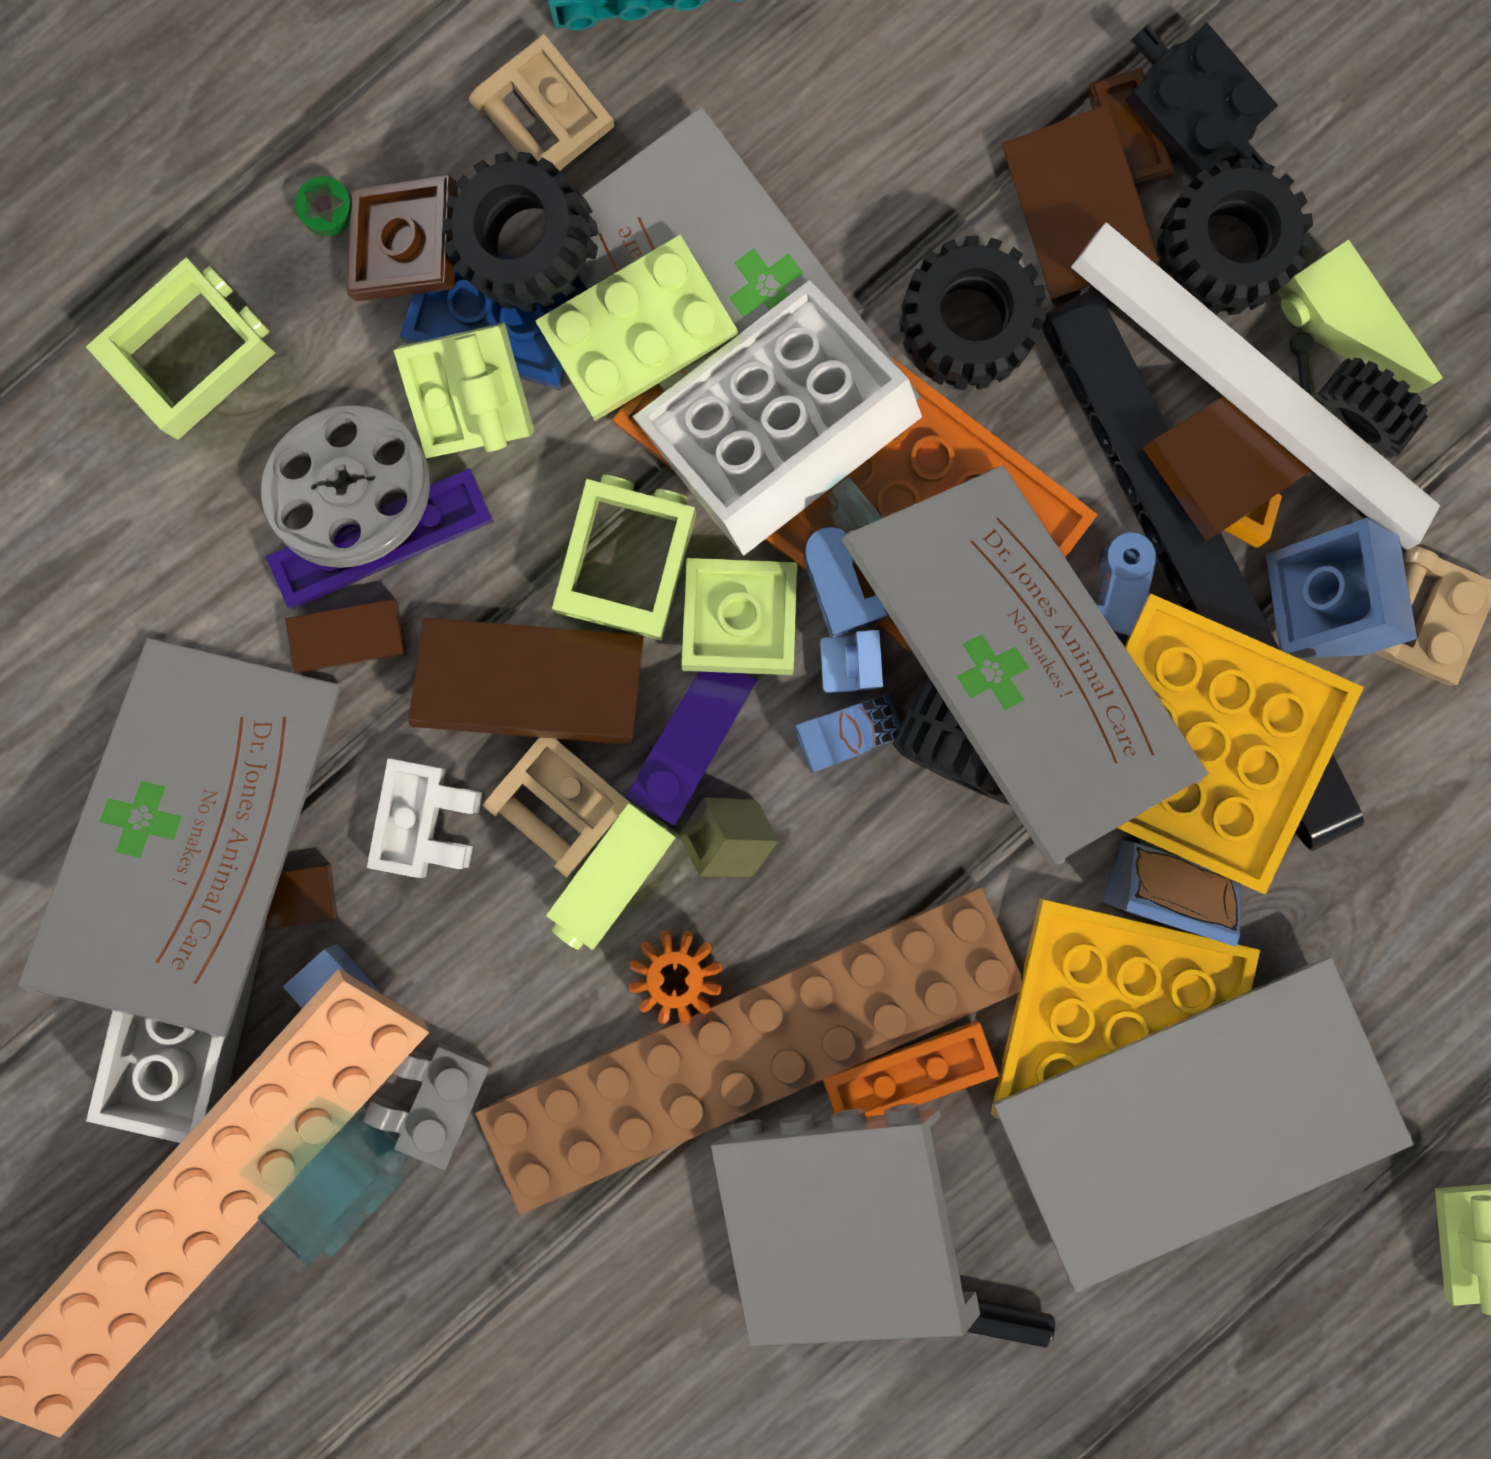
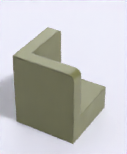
M704 797L679 833L698 875L702 877H751L757 872L779 841L761 806L753 799Z

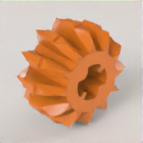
M667 929L663 930L660 934L662 951L649 940H645L641 944L643 953L652 962L643 959L631 960L629 968L636 973L647 975V977L630 982L629 990L631 993L649 991L650 994L639 1005V1009L643 1013L649 1011L658 1002L662 1005L658 1015L659 1023L666 1024L670 1017L671 1008H678L679 1020L684 1025L691 1021V1012L688 1006L690 1003L702 1014H707L710 1011L709 1002L700 992L710 995H719L721 993V984L704 977L721 972L722 964L720 961H710L702 964L701 960L712 950V945L708 941L702 943L693 952L689 949L693 940L692 931L685 930L680 946H674L673 936L670 930ZM672 963L674 970L677 969L678 964L686 967L688 972L685 982L688 986L678 989V984L676 983L674 989H670L664 985L663 982L667 972L663 967Z

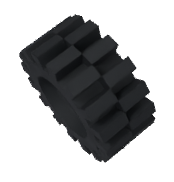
M1361 358L1345 359L1315 396V400L1380 455L1383 454L1386 458H1392L1394 455L1398 456L1427 420L1428 415L1426 413L1428 410L1426 405L1420 404L1422 398L1418 393L1408 391L1410 385L1404 380L1398 382L1392 378L1394 373L1390 370L1385 369L1382 372L1379 370L1378 364L1371 361L1365 364Z

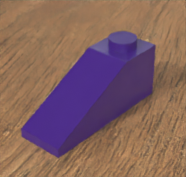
M699 671L625 798L675 826L757 680L745 673Z

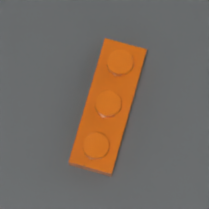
M976 1020L873 1057L849 1069L822 1079L834 1113L850 1109H864L867 1117L884 1115L886 1108L899 1104L917 1103L920 1105L998 1077L999 1074L981 1024Z

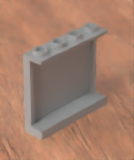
M905 1103L886 1108L884 1115L866 1117L864 1109H850L831 1115V1120L814 1122L811 1114H802L784 1118L779 1121L780 1126L763 1127L761 1120H747L729 1126L730 1133L711 1145L750 1346L963 1336L979 1317L980 1310L976 1292L962 1291L930 1130V1126L941 1118L940 1109L919 1111L917 1103Z

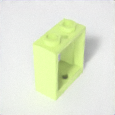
M187 257L86 346L158 428L177 440L275 354L273 349L263 340V337L270 331L247 306L238 312L226 299L233 290L210 265L201 271ZM202 293L245 343L175 405L131 355Z
M602 475L601 482L586 479L552 609L560 615L663 641L696 518L695 507L686 505L688 498L676 492L656 489L654 496L633 491V482L619 477ZM599 501L676 521L653 612L575 592Z
M633 802L628 803L546 915L556 923L551 929L552 932L577 950L583 944L594 950L679 833L651 812Z

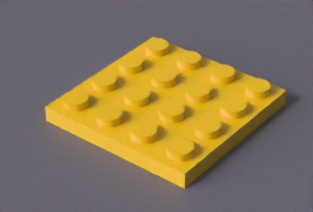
M1148 594L1124 647L1209 774L1203 777L1200 783L1191 784L1117 828L1265 895L1364 687L1153 594Z
M1039 898L1022 972V986L1017 994L993 1102L1250 991L1260 950L1237 944V947L1201 935ZM992 1104L991 1115L994 1118H998L994 1113L995 1107Z

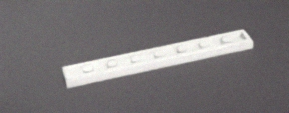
M1107 222L1095 233L1071 266L1072 269L1364 515L1399 535L1402 547L1409 550L1421 542L1440 507L1435 500Z

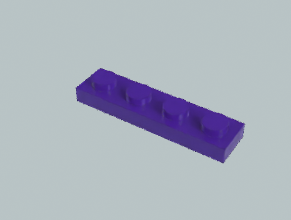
M468 468L430 485L427 506L416 528L402 544L375 561L354 567H327L301 558L288 547L266 556V559L287 607L295 609L491 524L494 520L472 470ZM407 495L381 506V514L391 516L401 512L406 506ZM347 525L341 528L335 536V546L338 548H348L354 545L361 535L360 526Z

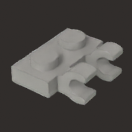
M443 1043L439 1044L434 1057L414 1049L392 1073L402 1078L422 1082L412 1108L386 1096L376 1094L374 1100H371L362 1122L380 1130L400 1133L394 1150L446 1170L491 1064Z

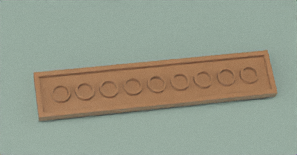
M978 886L710 1005V1011L707 1014L697 1011L691 1014V1021L688 1024L683 1025L680 1020L672 1022L481 1107L475 1114L519 1215L822 1081L824 1077L849 1069L1017 994L1021 990L1023 979L982 887Z

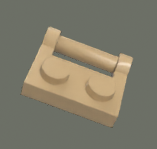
M545 34L482 82L469 97V102L481 116L487 115L517 153H531L538 162L543 157L552 162L560 172L563 167L614 128L613 118ZM515 89L557 141L546 152L503 101L504 97Z
M1414 546L1409 550L1405 549L1403 561L1411 606L1424 576L1434 579V583L1415 625L1417 639L1409 641L1407 645L1399 644L1373 653L1445 685H1458L1491 607V580L1441 559L1437 554L1419 546Z
M539 737L487 798L483 807L495 817L501 814L554 859L557 862L554 868L567 878L631 801L626 799L624 795L558 739ZM523 785L581 833L572 845L514 797Z

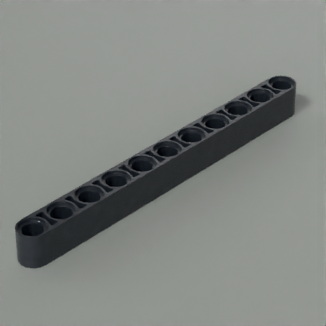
M1092 289L1047 311L1045 322L1042 325L1045 338L1145 536L1153 544L1156 558L1180 606L1280 650L1221 532L1205 541L1143 449L1144 446L1169 429L1101 296ZM1333 753L1295 831L1300 841L1310 851H1314L1364 826L1361 809Z

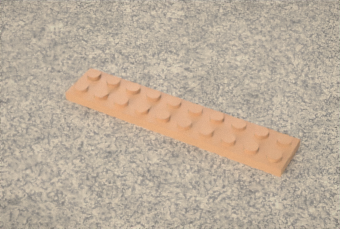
M338 969L0 1342V1416L61 1437L428 1035L429 1030L425 1021L343 970Z

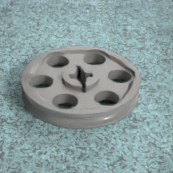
M365 406L330 408L299 422L283 436L272 451L266 463L261 482V501L264 514L278 537L301 558L321 566L336 568L363 565L375 561L397 548L410 536L418 525L426 509L430 493V472L427 460L410 431L393 416L381 410ZM344 426L357 428V435L348 446L342 448L331 446L332 436L339 428ZM391 443H399L405 446V452L398 462L392 465L378 463L379 453L385 446ZM301 457L311 459V468L305 476L295 480L286 478L287 467L292 461ZM351 477L355 483L349 484L347 493L340 495L336 489L344 487L345 479ZM397 492L407 495L406 506L401 512L391 516L381 514L380 506L385 497ZM306 506L313 509V517L305 527L298 530L288 529V517L295 509ZM347 525L360 526L361 535L354 545L348 548H338L335 546V536L341 528Z

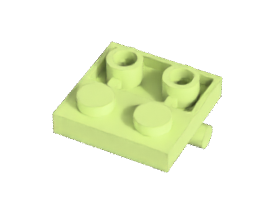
M505 323L407 344L393 350L425 458L484 446L486 452L495 451L507 447L506 441L529 437L535 432Z
M1491 1184L1435 1188L1445 1300L1453 1306L1480 1304L1481 1312L1491 1315Z

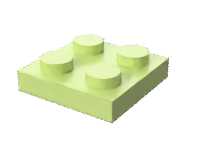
M687 558L682 671L793 675L797 562Z

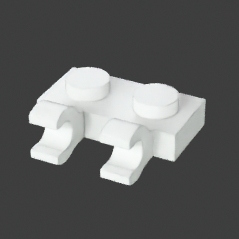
M388 758L367 868L416 878L426 877L428 863L456 869L469 868L473 846L434 840L433 837L439 808L467 814H479L483 792L445 786L446 769Z

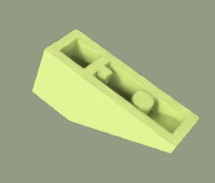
M1349 240L1292 277L1277 292L1282 299L1281 308L1283 313L1294 326L1301 327L1305 333L1313 337L1314 341L1346 359L1361 358L1365 364L1368 361L1378 364V368L1382 372L1385 369L1390 370L1394 373L1392 378L1398 382L1404 380L1410 385L1408 391L1412 393H1419L1443 379Z

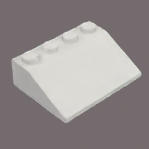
M810 280L633 416L643 432L743 556L922 417L909 379Z

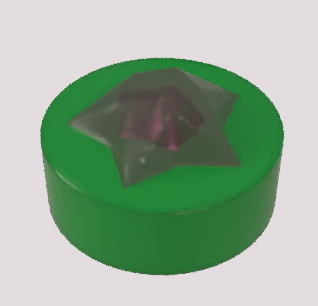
M326 176L314 177L306 181L298 190L295 198L296 213L302 223L314 234L334 236L344 231L350 224L351 196L336 179Z

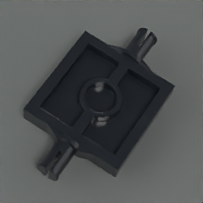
M1208 22L1187 41L1174 45L1170 49L1151 29L1149 24L1130 40L1152 66L1148 69L1143 82L1124 100L1193 179L1203 170L1209 173L1216 163L1229 160L1230 158L1235 162L1240 158L1252 159V168L1258 169L1263 162H1266L1249 141L1253 138L1257 126L1278 107V104Z

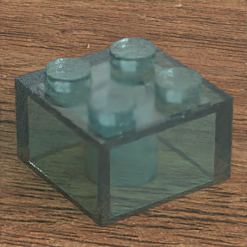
M363 1111L337 1132L257 1217L307 1267L321 1252L331 1259L367 1219L360 1210L362 1209L371 1216L405 1178L398 1169L407 1160L409 1155L394 1150L396 1142L383 1130L362 1122L365 1116Z

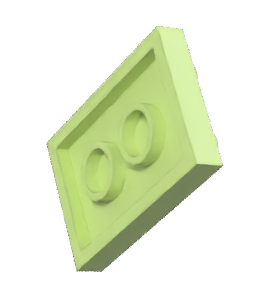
M678 235L535 320L594 421L738 335L736 326L681 235Z

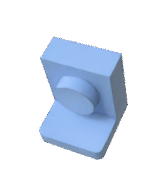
M879 630L857 631L853 636H841L833 639L825 637L820 641L822 686L824 692L878 690L883 687Z

